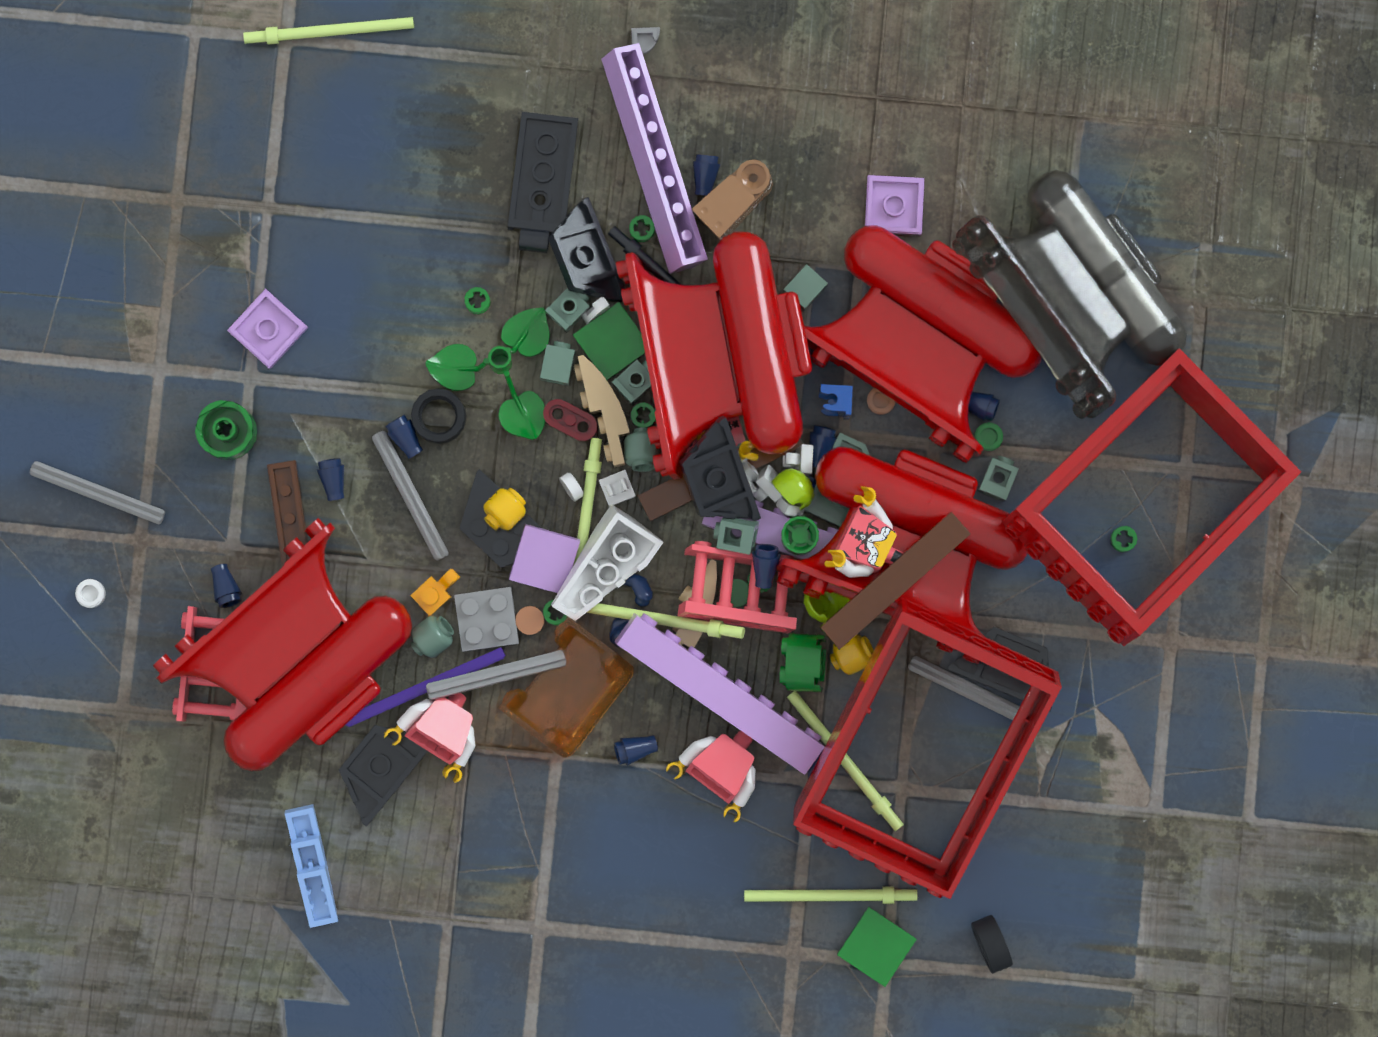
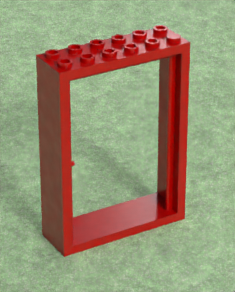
M1179 348L1053 470L1002 523L1005 525L1006 532L1012 538L1019 539L1026 546L1025 550L1028 555L1034 560H1039L1046 567L1047 574L1055 581H1060L1067 588V594L1087 609L1089 617L1097 623L1100 622L1108 630L1107 634L1114 642L1125 646L1139 637L1275 500L1301 471ZM1171 386L1263 481L1210 535L1205 534L1203 536L1204 541L1134 609L1058 532L1041 512L1146 408Z
M901 597L794 806L793 825L804 835H816L832 848H838L839 846L849 851V855L857 860L864 861L866 859L875 863L874 866L882 872L890 873L892 871L900 875V878L910 885L915 886L919 884L926 887L927 891L935 897L942 898L945 896L951 899L1062 688L1058 671ZM910 628L1031 685L940 859L821 803L867 713H871L872 709L870 706Z

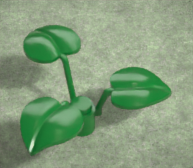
M544 308L528 309L510 318L503 326L501 333L503 343L509 347L496 346L492 348L488 358H485L478 366H475L477 358L474 351L463 344L449 345L426 361V367L431 376L440 385L453 391H463L471 388L475 383L474 372H479L489 365L494 373L504 374L513 398L503 402L500 407L499 421L502 427L514 436L530 440L537 439L543 431L545 425L543 411L545 406L542 399L533 391H525L517 396L509 370L512 367L511 354H514L517 350L525 357H533L541 354L546 349L550 333Z

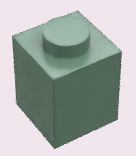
M806 264L784 288L783 293L795 292L799 297L801 310L804 312L824 291L828 283Z
M554 341L553 345H546L540 374L541 381L569 386L576 355L575 350L570 349V344Z

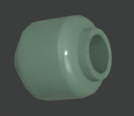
M636 428L633 430V433L627 435L624 439V461L634 471L648 472L654 469L653 455L661 454V448L656 449L655 444L650 443L647 428Z
M428 616L412 629L411 637L413 641L411 646L418 655L422 656L424 654L429 658H435L451 646L454 630L442 616Z

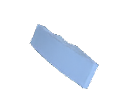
M314 805L285 810V818L291 838V848L297 868V878L309 926L312 928L338 922L332 885Z

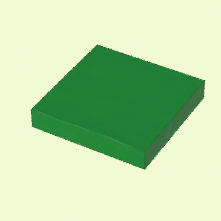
M619 302L573 334V337L590 361L607 381L645 354L642 334Z
M868 906L837 955L886 987L917 939Z

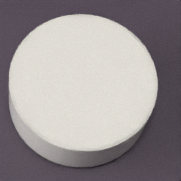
M567 472L559 478L563 488L574 502L583 497L584 493L571 473Z
M87 579L77 586L75 595L77 601L82 606L95 608L103 603L106 591L99 581Z

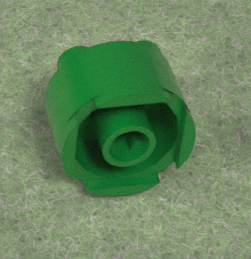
M215 401L207 405L198 416L195 428L197 441L206 452L221 460L238 459L247 454L257 440V427L253 416L235 402ZM224 424L232 427L229 436L220 434L224 431L222 427Z
M790 633L788 638H782L781 653L786 657V664L780 667V683L786 686L787 691H823V687L818 685V682H824L826 649H822V645H820V642H826L825 635Z

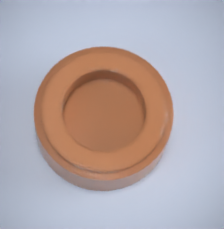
M875 388L867 396L868 408L878 415L889 413L895 405L893 399L888 398Z
M524 607L516 615V626L524 634H537L544 626L543 613L536 607Z

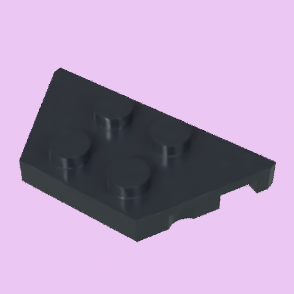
M586 197L574 207L550 234L548 240L569 291L598 298L604 297L615 302H623L621 289L625 288L624 284L618 276L616 264L589 197Z
M720 416L679 461L696 512L701 517L720 516L731 519L750 518L752 520H759L761 516L727 418Z
M479 469L476 472L459 529L498 566L504 568L512 565L524 525L542 527L526 513L510 530L506 531L501 528L494 530L484 520L487 515L484 512L483 505L500 488Z
M993 627L984 635L1049 667L1048 649L1046 647ZM963 655L951 663L947 669L1022 701L1031 686L979 661V664L969 662L962 658Z
M374 725L339 769L351 799L361 817V821L366 827L428 752L406 738V731L401 733L400 743L392 745L398 738L397 732L392 731L384 738V733L388 727Z

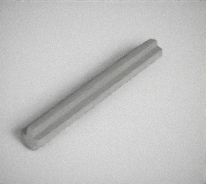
M380 431L374 434L372 440L434 559L440 560L446 557L449 552L387 433Z
M34 461L31 466L30 475L156 524H161L164 519L165 511L38 461Z
M559 650L428 683L426 690L429 699L434 700L566 666V658L563 651Z
M918 656L912 657L909 663V670L1011 720L1014 719L1020 707Z

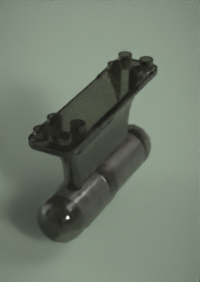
M1054 170L1038 176L1031 184L1027 193L1026 203L1030 213L1042 229L1020 237H1008L1001 235L987 217L977 215L958 230L952 246L957 254H965L971 262L969 267L971 274L977 279L982 278L987 286L991 287L1050 367L1051 373L1057 379L1055 382L1057 391L1062 395L1068 394L1073 401L1072 409L1074 414L1080 419L1085 417L1095 418L1116 401L1115 390L1105 377L1104 369L1110 355L1121 342L1125 341L1135 356L1143 363L1160 366L1179 348L1181 350L1184 349L1187 333L1180 318L1156 287L1162 280L1161 274L1120 218L1115 214L1104 217L1075 177L1068 172Z

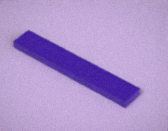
M500 647L363 708L346 726L351 727L427 693L426 685L428 683L475 672L502 660L506 656L505 652Z

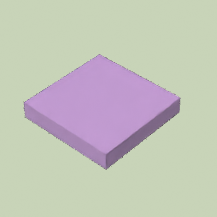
M868 175L865 226L878 225L895 235L921 236L924 178Z
M265 289L227 331L265 366L271 369L308 327Z
M525 524L509 580L558 593L573 567L580 539Z

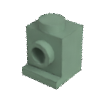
M567 288L548 306L545 312L567 333L582 318L585 311L590 309V306L586 303L589 297L585 294L569 291ZM571 301L575 304L572 311L564 309L566 302Z
M636 360L612 381V385L631 405L651 388L647 361L641 364ZM633 375H640L642 381L639 384H633L631 382Z
M998 456V459L991 458L978 492L1005 502L1019 468L1014 467V461L1006 457ZM995 473L1003 475L1002 483L994 481L993 476Z
M723 517L721 522H716L713 538L718 539L716 548L750 555L755 550L759 521ZM732 529L740 530L741 536H734Z

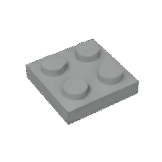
M511 587L454 595L462 652L519 644Z

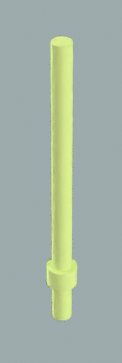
M413 17L287 29L266 27L265 31L244 32L243 36L245 44L267 42L269 45L279 44L281 40L413 29L414 20Z
M591 438L588 460H585L584 463L586 477L577 538L580 539V544L574 564L589 538L597 474L601 473L602 462H599L602 439Z
M598 603L586 612L630 620L634 613L640 617L645 613L658 622L657 625L704 632L708 636L717 638L728 636L743 639L745 634L744 627L727 625L720 620L710 619V621H703Z
M797 691L792 692L787 696V699L813 731L822 736L821 741L826 745L831 736L830 732ZM846 753L841 762L842 767L872 802L873 805L871 807L878 815L881 814L893 830L897 831L904 824L890 808L892 804L885 796L881 797Z
M882 886V889L744 890V902L882 901L883 904H894V901H917V889H894V886Z

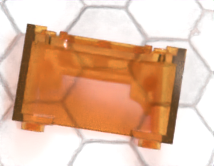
M569 617L559 624L555 630V642L559 645L556 651H563L566 658V666L539 673L526 691L522 689L509 691L504 696L502 704L498 707L545 746L564 758L570 757L580 747L628 684L634 673V667Z

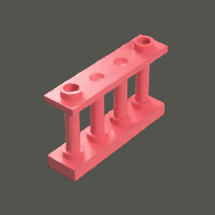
M695 541L694 544L685 549L684 555L696 556L692 596L688 598V601L686 600L679 605V617L704 621L714 619L723 621L724 624L786 634L796 629L797 618L788 617L786 612L788 587L777 583L774 611H771V614L762 613L761 608H758L760 588L755 586L756 579L752 554L748 555L711 547L712 544L705 541ZM781 555L780 560L783 558L794 559L790 555ZM707 558L723 561L720 598L716 605L706 604V600L703 599ZM735 563L751 565L747 606L744 609L733 608L731 603Z
M188 606L187 612L182 614L181 628L185 629V636L188 634L194 640L196 627L214 629L224 618L197 616V607ZM182 676L180 678L179 698H174L172 713L177 715L176 721L186 722L187 713L230 717V720H235L247 708L237 698L236 703H231V706L188 702L190 685L220 686L202 678Z

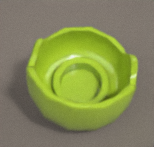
M786 469L771 480L774 487L791 505L801 504L800 510L807 508L814 500L815 494L812 482L799 470Z
M825 592L824 596L820 595L819 599L804 594V606L809 616L822 623H825L850 601V599L835 593Z

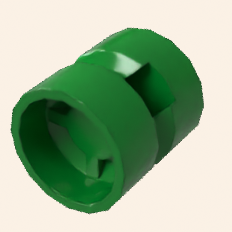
M805 516L791 518L785 523L781 531L782 545L793 555L810 553L819 540L817 525Z

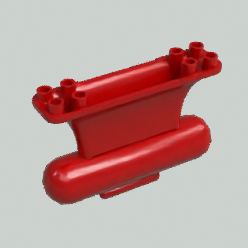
M868 225L856 230L849 237L845 245L844 262L847 269L856 278L871 288L856 306L838 320L819 327L804 325L808 347L814 350L810 356L811 361L822 369L825 368L829 361L838 367L841 366L871 387L879 390L888 398L890 397L895 403L923 420L925 425L934 430L928 438L941 448L944 447L948 440L956 444L957 448L952 455L967 464L972 456L979 457L984 450L983 446L973 436L968 420L971 393L985 364H988L1001 374L1011 378H1021L1032 373L1040 365L1044 356L1045 343L1043 337L1034 326L996 302L1004 289V285L999 279L939 240L933 241L923 254L898 236L878 225Z
M733 232L723 237L713 252V265L717 282L705 285H679L662 281L648 273L639 257L633 252L625 255L626 260L617 261L616 268L619 278H623L625 284H630L631 286L621 289V295L624 305L629 306L631 312L636 311L638 313L656 408L654 413L657 426L647 428L650 443L655 444L656 449H662V454L653 455L655 471L660 472L662 477L669 475L674 480L682 478L683 472L679 461L685 456L692 442L707 431L720 416H724L729 420L743 415L747 438L750 444L760 452L781 454L793 448L803 433V421L794 378L809 374L812 371V363L799 297L795 292L777 294L770 254L765 241L758 235L750 232Z
M836 447L825 453L816 468L815 478L817 487L824 497L849 508V511L837 533L818 553L801 560L781 559L777 565V571L780 574L776 582L789 588H793L794 584L797 585L798 581L806 583L803 593L819 599L820 595L824 596L825 592L851 600L889 566L884 563L876 573L864 577L849 578L836 570L835 567H826L824 564L825 561H833L831 560L832 554L828 553V550H835L853 511L859 506L863 507V504L854 501V496L859 495L863 497L864 491L861 489V486L874 489L877 502L883 508L893 524V530L897 533L892 547L903 553L950 512L970 532L966 539L882 613L892 616L900 598L903 597L984 636L976 627L970 608L971 581L976 562L979 561L996 569L1008 570L1017 567L1028 555L1025 550L1026 546L1019 539L1012 538L1005 530V525L1002 521L1010 513L973 498L978 487L976 478L909 450H901L894 465L848 447ZM939 641L937 642L936 647L942 651L952 653L953 650H956ZM963 654V659L979 664V660Z
M317 518L305 530V533L311 538L308 543L304 545L296 537L283 549L290 559L284 563L276 574L211 632L203 635L197 642L188 634L175 645V648L182 655L174 662L165 654L153 665L160 674L156 679L161 684L182 676L202 678L225 689L247 708L230 723L224 735V746L227 755L233 763L242 769L261 771L267 768L305 734L316 745L325 744L379 695L381 691L380 686L370 675L400 649L411 636L412 621L410 614L405 606L395 598L385 595L374 596L363 603L351 615L342 605L330 584L325 567L326 544L330 535L335 530L331 522L326 526Z

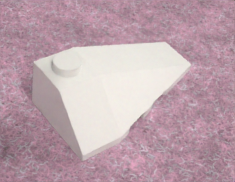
M611 504L592 532L551 606L576 621L601 602L603 597L613 589L622 586L626 579L637 571L640 572L644 569L659 550L663 541L636 519Z

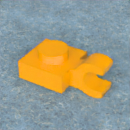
M454 569L447 571L438 582L431 576L410 596L429 616H432L451 598L446 590L460 576Z

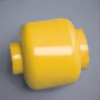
M500 488L484 503L483 509L487 515L484 520L494 530L498 528L506 531L510 530L526 514L524 507L526 502L514 489L509 488L506 490Z
M857 634L840 650L833 644V653L830 654V659L836 670L841 669L845 674L852 675L865 669L874 650L866 636L862 637L860 634Z

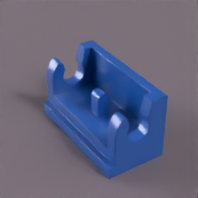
M821 384L819 398L829 399L828 404L823 405L824 409L821 410V413L826 416L843 417V420H849L852 410L853 386Z

